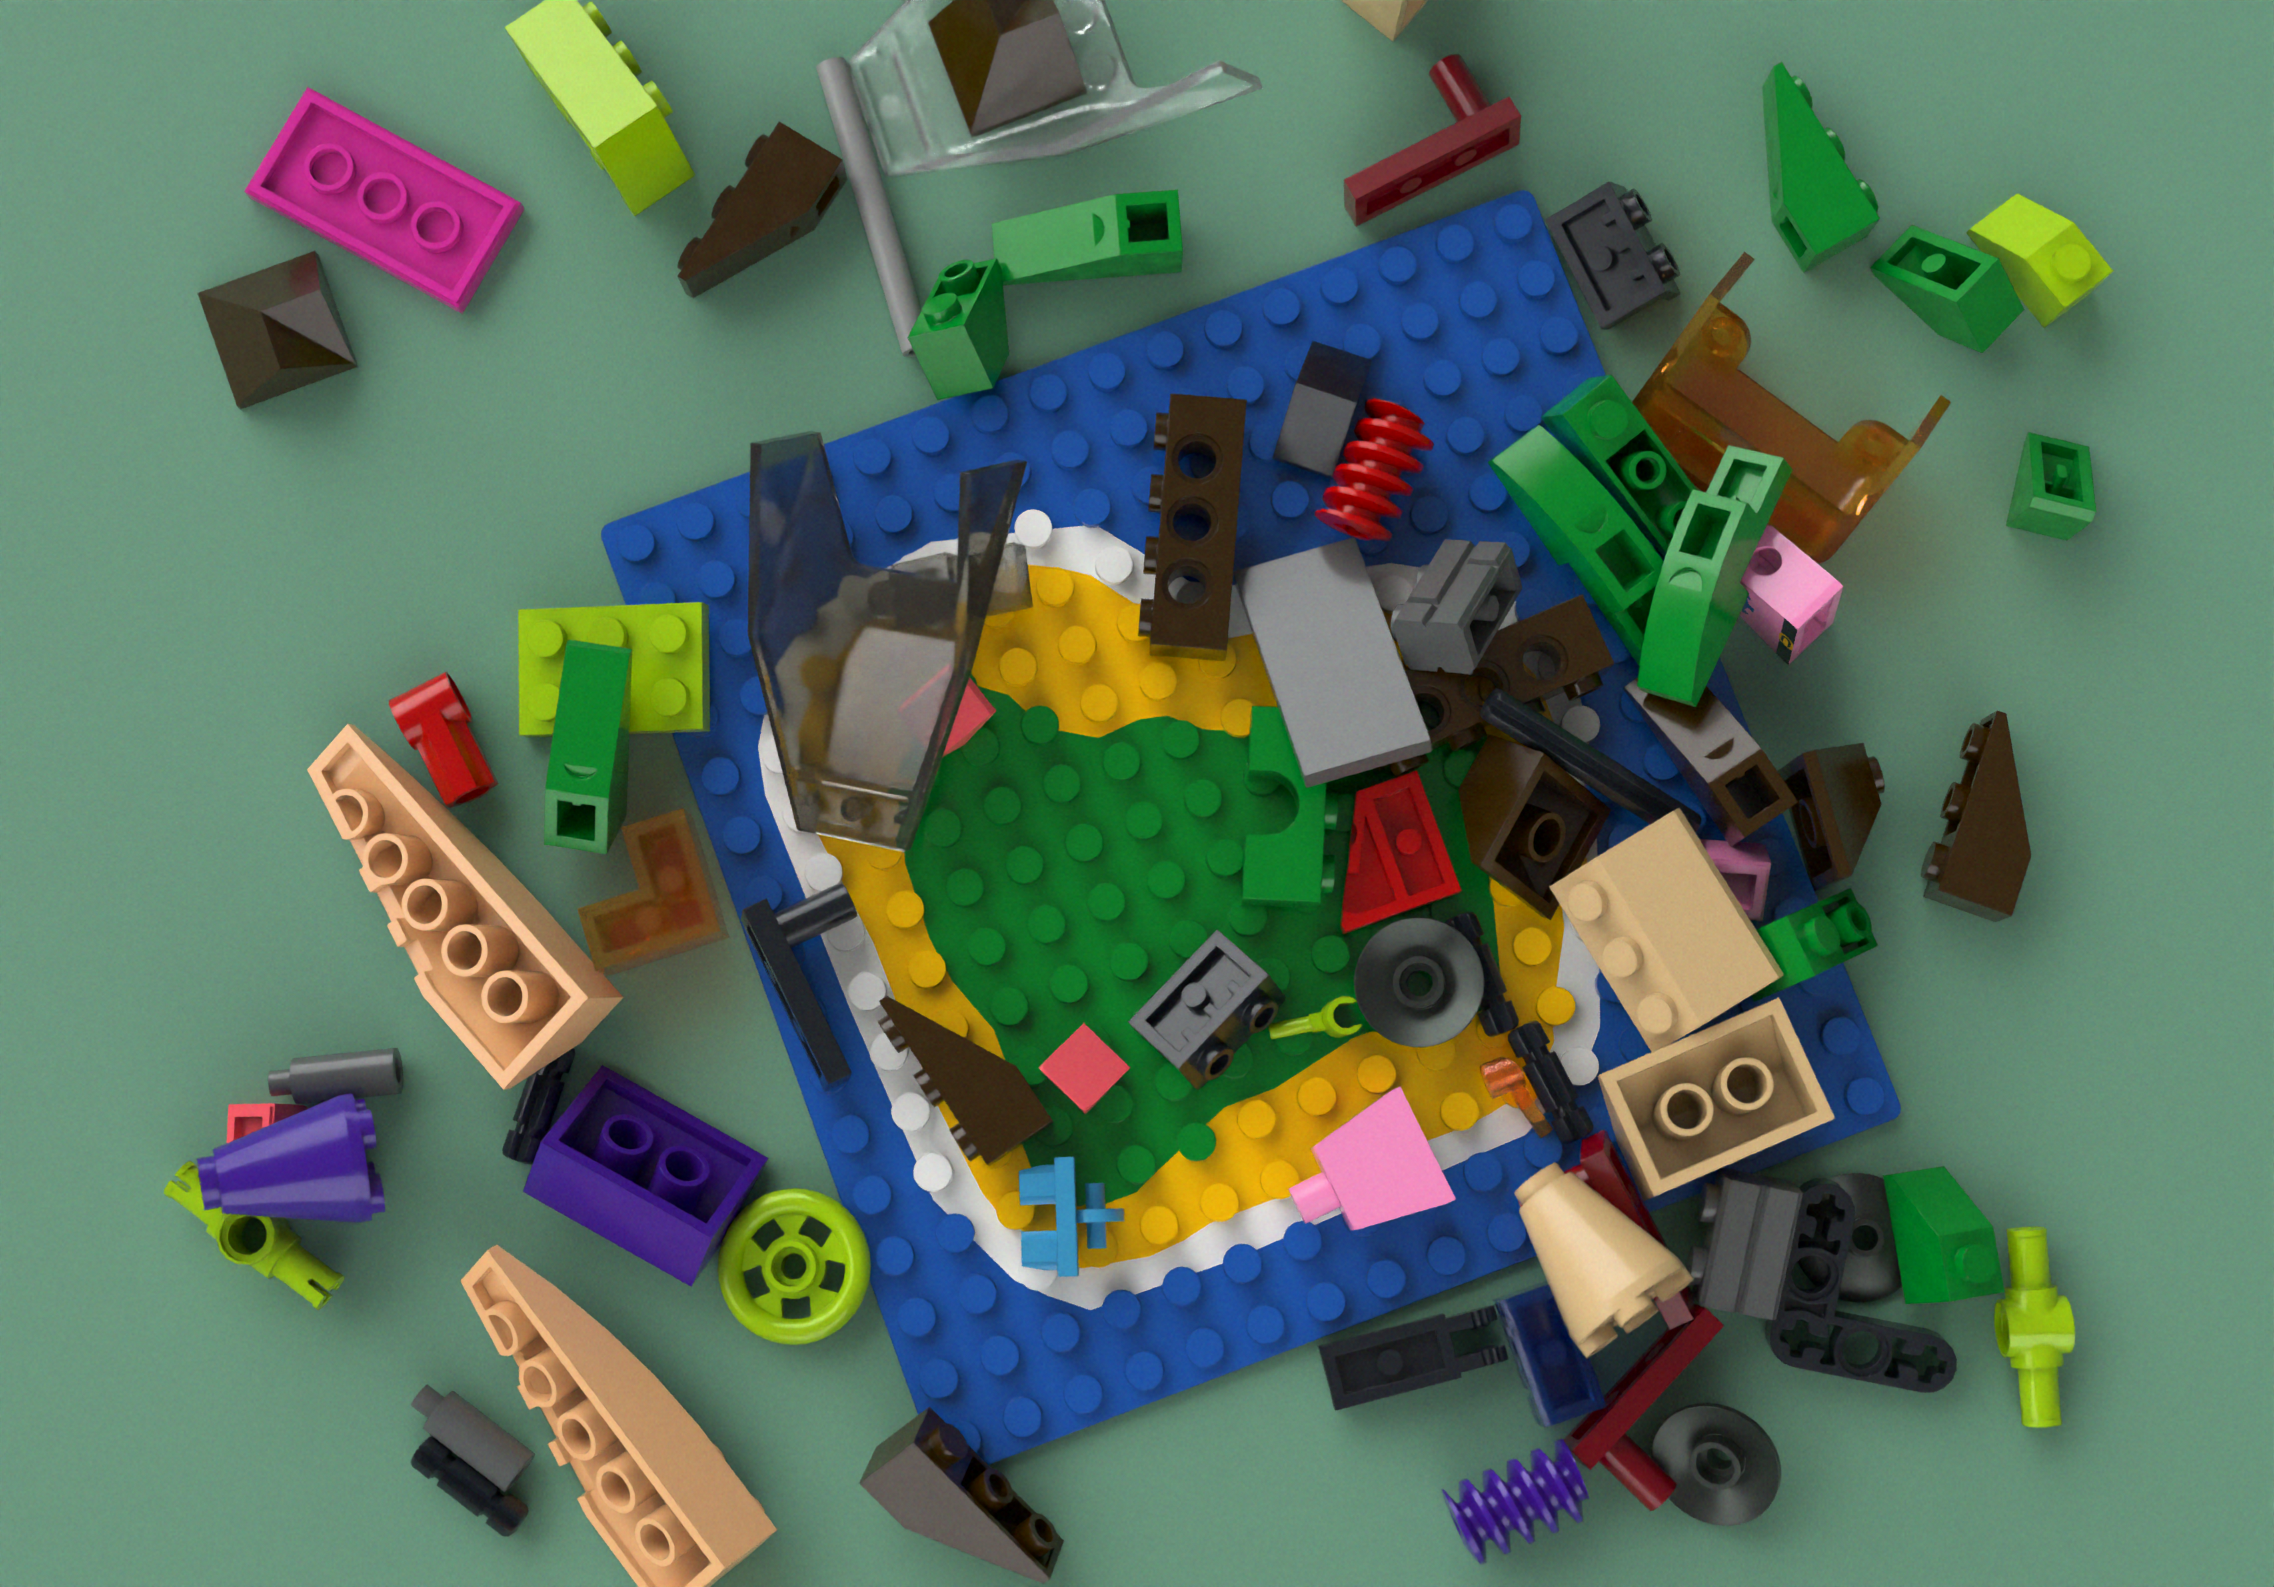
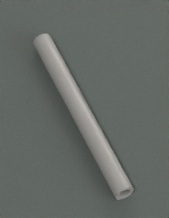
M843 57L830 58L819 63L816 69L902 355L904 357L916 356L907 337L921 312V307L846 59Z

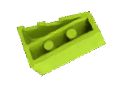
M544 0L504 27L529 69L566 121L574 127L591 150L590 154L600 169H605L623 201L634 216L696 176L664 119L673 113L672 108L652 80L643 86L637 80L636 76L641 74L642 70L626 45L620 40L612 46L606 39L607 36L612 34V30L592 1L582 7L577 0Z

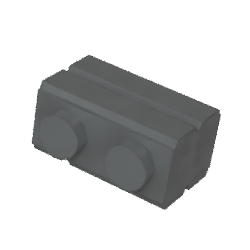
M1445 539L1430 564H1424L1420 567L1414 590L1405 604H1399L1395 607L1391 617L1392 637L1398 642L1404 664L1410 670L1437 672L1439 667H1442L1448 673H1473L1523 589L1512 548H1509L1503 542L1479 541L1477 546H1474L1471 541Z
M1722 1167L1718 1169L1715 1184L1704 1183L1698 1206V1221L1707 1222L1702 1247L1691 1246L1685 1267L1694 1278L1690 1285H1694L1692 1293L1698 1304L1708 1308L1733 1313L1740 1312L1743 1315L1776 1320L1803 1192L1794 1182Z

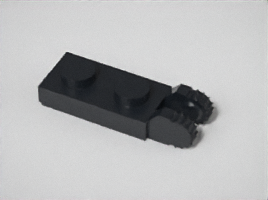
M1495 1306L1481 1307L1448 1317L1441 1313L1319 1345L1318 1350L1334 1410H1341L1462 1378V1372L1508 1360L1505 1345L1497 1346L1496 1344L1476 1348L1474 1352L1456 1357L1450 1336L1451 1332L1467 1328L1473 1330L1490 1325L1492 1321L1498 1319Z

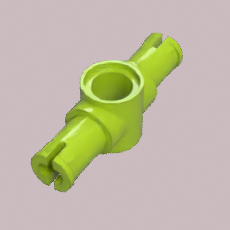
M192 1161L186 1162L175 1173V1176L182 1181L178 1180L175 1182L170 1180L165 1187L164 1195L174 1199L208 1225L206 1232L216 1239L220 1252L228 1260L236 1264L250 1265L267 1279H271L274 1276L312 1303L315 1309L320 1310L333 1296L328 1291L332 1289L338 1290L345 1277L341 1273L335 1272L300 1245L302 1238L290 1229L286 1218L222 1214L221 1207L204 1211L198 1168ZM254 1217L258 1218L265 1225L267 1232L263 1247L256 1253L250 1252L242 1241V1230L245 1224Z
M2039 1226L2007 1228L2006 1236L2011 1286L2004 1288L2005 1299L1996 1300L1994 1307V1329L1997 1345L2004 1358L2010 1357L2011 1367L2018 1369L2021 1424L2026 1427L2062 1425L2058 1367L2064 1365L2063 1354L2071 1353L2075 1342V1326L2071 1305L2065 1295H2058V1286L2051 1284L2047 1228Z

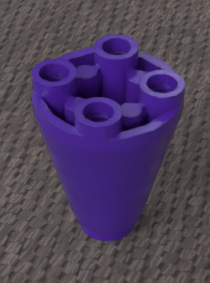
M352 1093L339 1095L213 1149V1156L197 1158L204 1211L221 1207L222 1214L356 1223L371 1221L372 1214L385 1212V1199L380 1173L375 1172L373 1161L366 1162L365 1150L376 1148L377 1144L371 1109L367 1110L365 1099L354 1100Z

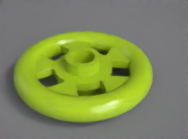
M800 1188L782 1189L755 1199L739 1212L724 1235L719 1251L718 1279L727 1306L737 1320L749 1331L774 1343L800 1345L816 1342L832 1335L842 1328L856 1313L869 1285L871 1271L870 1252L866 1237L859 1223L842 1204L823 1193ZM809 1217L821 1221L832 1231L822 1247L814 1239L802 1235L800 1232ZM774 1219L784 1231V1236L777 1238L764 1251L753 1238V1235L764 1224ZM792 1254L801 1255L806 1262V1271L798 1279L790 1277L785 1269L786 1260ZM828 1260L845 1264L844 1279L839 1292L824 1289L821 1286L827 1273ZM757 1266H762L763 1278L771 1290L769 1293L754 1299L747 1288L744 1272ZM807 1296L810 1298L811 1316L797 1319L784 1318V1298L800 1299Z

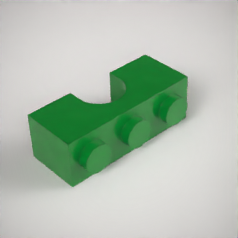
M1252 706L1247 778L1273 780L1285 786L1295 800L1296 818L1287 829L1277 834H1246L1243 851L1241 905L1317 909L1321 903V893L1333 894L1335 855L1323 854L1324 829L1336 830L1338 792L1326 791V782L1306 788L1278 707Z

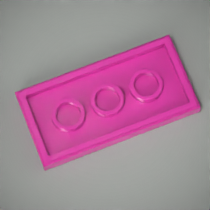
M309 87L306 88L244 191L250 199L462 314L525 210L522 203Z

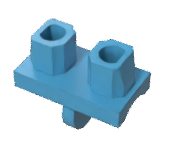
M1054 1157V1165H1040L1019 1171L1020 1205L1056 1204L1057 1229L1053 1231L1021 1232L1022 1266L1040 1270H1058V1277L1078 1276L1077 1223H1086L1087 1249L1107 1248L1106 1222L1125 1221L1124 1208L1105 1209V1183H1086V1209L1077 1210L1074 1157Z

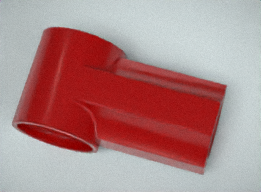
M444 672L389 700L390 709L401 732L414 750H419L428 772L447 807L451 809L455 806L469 803L487 794L489 790L499 784L469 723L473 722L468 706L448 672Z

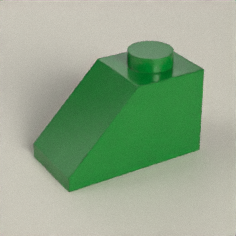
M1911 225L1870 267L1874 276L1938 335L1980 353H1983L2024 311L1999 258Z
M1944 1166L1883 1175L1905 1304L1952 1302L2005 1292L1994 1228Z

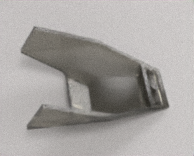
M808 431L752 442L750 444L748 637L797 830L901 852L911 850L973 668L1027 461L1012 460L960 472L956 580L868 566L859 563L854 558L850 549L820 432Z

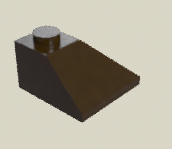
M1489 734L1458 789L1471 862L1541 917L1551 920L1559 906V902L1549 886L1580 868L1608 818L1611 809L1546 754Z
M1864 743L1804 752L1778 770V773L1798 801L1797 804L1789 808V813L1805 868L1814 891L1826 889L1852 876L1882 805L1879 794L1884 793L1885 790L1882 770L1874 756H1867Z

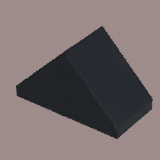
M1312 341L1292 393L1273 460L1332 479L1372 360Z

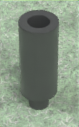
M398 1048L293 1058L290 1063V1069L269 1072V1091L272 1097L292 1095L296 1104L325 1102L339 1095L351 1093L354 1099L401 1094L403 1090L401 1055Z
M427 1384L411 1403L413 1408L427 1418L423 1426L426 1432L504 1492H507L516 1483L535 1457V1453L455 1391H451L444 1398Z

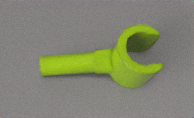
M1342 996L1328 1002L1321 1012L1271 1023L1269 1025L1271 1040L1307 1032L1325 1031L1328 1035L1335 1038H1342L1355 1033L1361 1028L1362 1024L1342 1028L1335 1023L1333 1012L1337 1006L1351 1005L1356 1003L1357 1000L1349 996Z

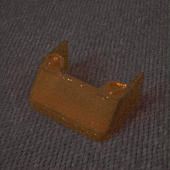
M1744 252L1708 295L1632 403L1693 485L1703 492H1707L1728 445L1783 457L1793 471L1768 524L1777 529L1818 564L1827 561L1836 553L1921 449L1951 402L1940 395L1906 438L1889 425L1876 420H1863L1853 424L1838 442L1737 369L1749 353L1751 334L1746 323L1737 314L1724 306L1723 302L1755 260Z

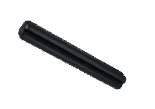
M1494 689L1480 709V716L1486 722L1526 747L1546 754L1566 772L1647 823L1652 824L1675 809L1680 808L1694 832L1700 827L1702 821L1700 814L1502 689Z

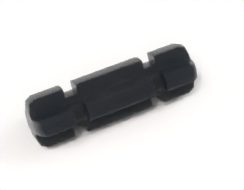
M1465 912L1448 919L1445 923L1458 930L1472 944L1483 968L1484 992L1480 1004L1482 1012L1477 1015L1485 1034L1489 1037H1495L1515 1029L1519 1025V1018L1512 1001L1506 1002L1503 993L1507 992V989L1488 943L1482 944L1480 937L1484 933L1477 915L1473 912Z
M1536 1020L1530 1021L1512 1030L1508 1034V1041L1517 1059L1523 1057L1526 1065L1522 1068L1545 1112L1553 1114L1555 1120L1551 1124L1560 1141L1564 1144L1573 1143L1593 1131V1123L1584 1106L1578 1107L1574 1099L1579 1096L1556 1052H1549L1546 1044L1550 1041L1541 1024Z
M574 1048L527 1078L513 1117V1121L517 1122L515 1131L509 1129L502 1148L503 1155L507 1158L524 1164H533L542 1141L540 1139L542 1131L549 1130L565 1085L564 1082L560 1081L563 1072L569 1073L575 1056Z
M433 1436L428 1437L418 1447L410 1461L412 1467L428 1479L436 1477L439 1480L437 1484L439 1488L477 1517L484 1514L488 1518L486 1524L500 1535L505 1537L512 1535L524 1522L529 1512L528 1507L511 1493L504 1496L500 1493L501 1489L461 1458L458 1457L456 1459L452 1456L453 1452Z

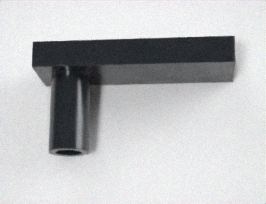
M842 882L776 913H773L766 898L743 909L741 922L824 1092L848 1081L852 1072L791 948L857 917L853 901Z

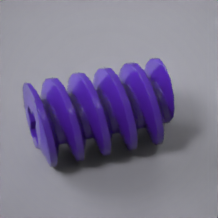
M1562 1438L1554 1442V1462L1540 1448L1531 1450V1472H1528L1517 1459L1512 1458L1506 1464L1507 1482H1504L1493 1469H1486L1482 1474L1483 1492L1481 1493L1468 1479L1459 1481V1502L1457 1503L1444 1489H1441L1465 1548L1480 1565L1487 1562L1486 1541L1492 1540L1504 1554L1511 1552L1510 1531L1514 1529L1528 1544L1535 1542L1534 1521L1538 1519L1553 1534L1559 1532L1558 1511L1564 1509L1577 1524L1583 1521L1582 1501L1587 1498L1589 1499V1495L1579 1468Z

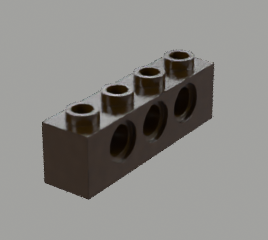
M1170 394L1169 413L1156 412L1154 450L1166 451L1164 475L1151 474L1148 512L1161 513L1159 537L1146 536L1143 574L1156 575L1154 599L1141 598L1138 636L1151 637L1150 655L1217 661L1226 660L1247 404L1245 399ZM1201 453L1211 459L1215 468L1206 477L1191 478L1182 472L1179 463L1188 454ZM1194 514L1202 517L1208 523L1210 530L1202 539L1188 541L1176 533L1174 529L1175 522L1184 515ZM1181 576H1191L1201 582L1205 593L1194 603H1180L1171 596L1168 589L1170 584Z
M1581 594L1498 630L1472 674L1448 673L1442 667H1439L1437 672L1410 669L1405 672L1416 701L1427 702L1438 712L1439 725L1435 729L1428 731L1431 739V750L1449 743L1452 752H1455L1485 739L1487 733L1484 727L1490 725L1480 716L1482 705L1473 703L1466 696L1464 682L1468 678L1474 676L1485 677L1494 684L1496 689H1502L1542 714L1546 711L1542 703L1545 700L1565 692L1568 700L1573 701L1603 687L1604 684L1600 676L1605 675L1615 663L1585 598ZM1531 651H1540L1547 654L1555 667L1554 676L1547 680L1532 678L1524 669L1523 655ZM1426 754L1374 768L1373 772L1376 775L1390 768L1393 776L1399 777L1424 766L1429 760Z

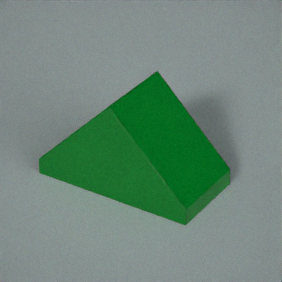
M2028 432L2023 445L2006 526L2067 541L2092 523L2096 514L2089 446Z

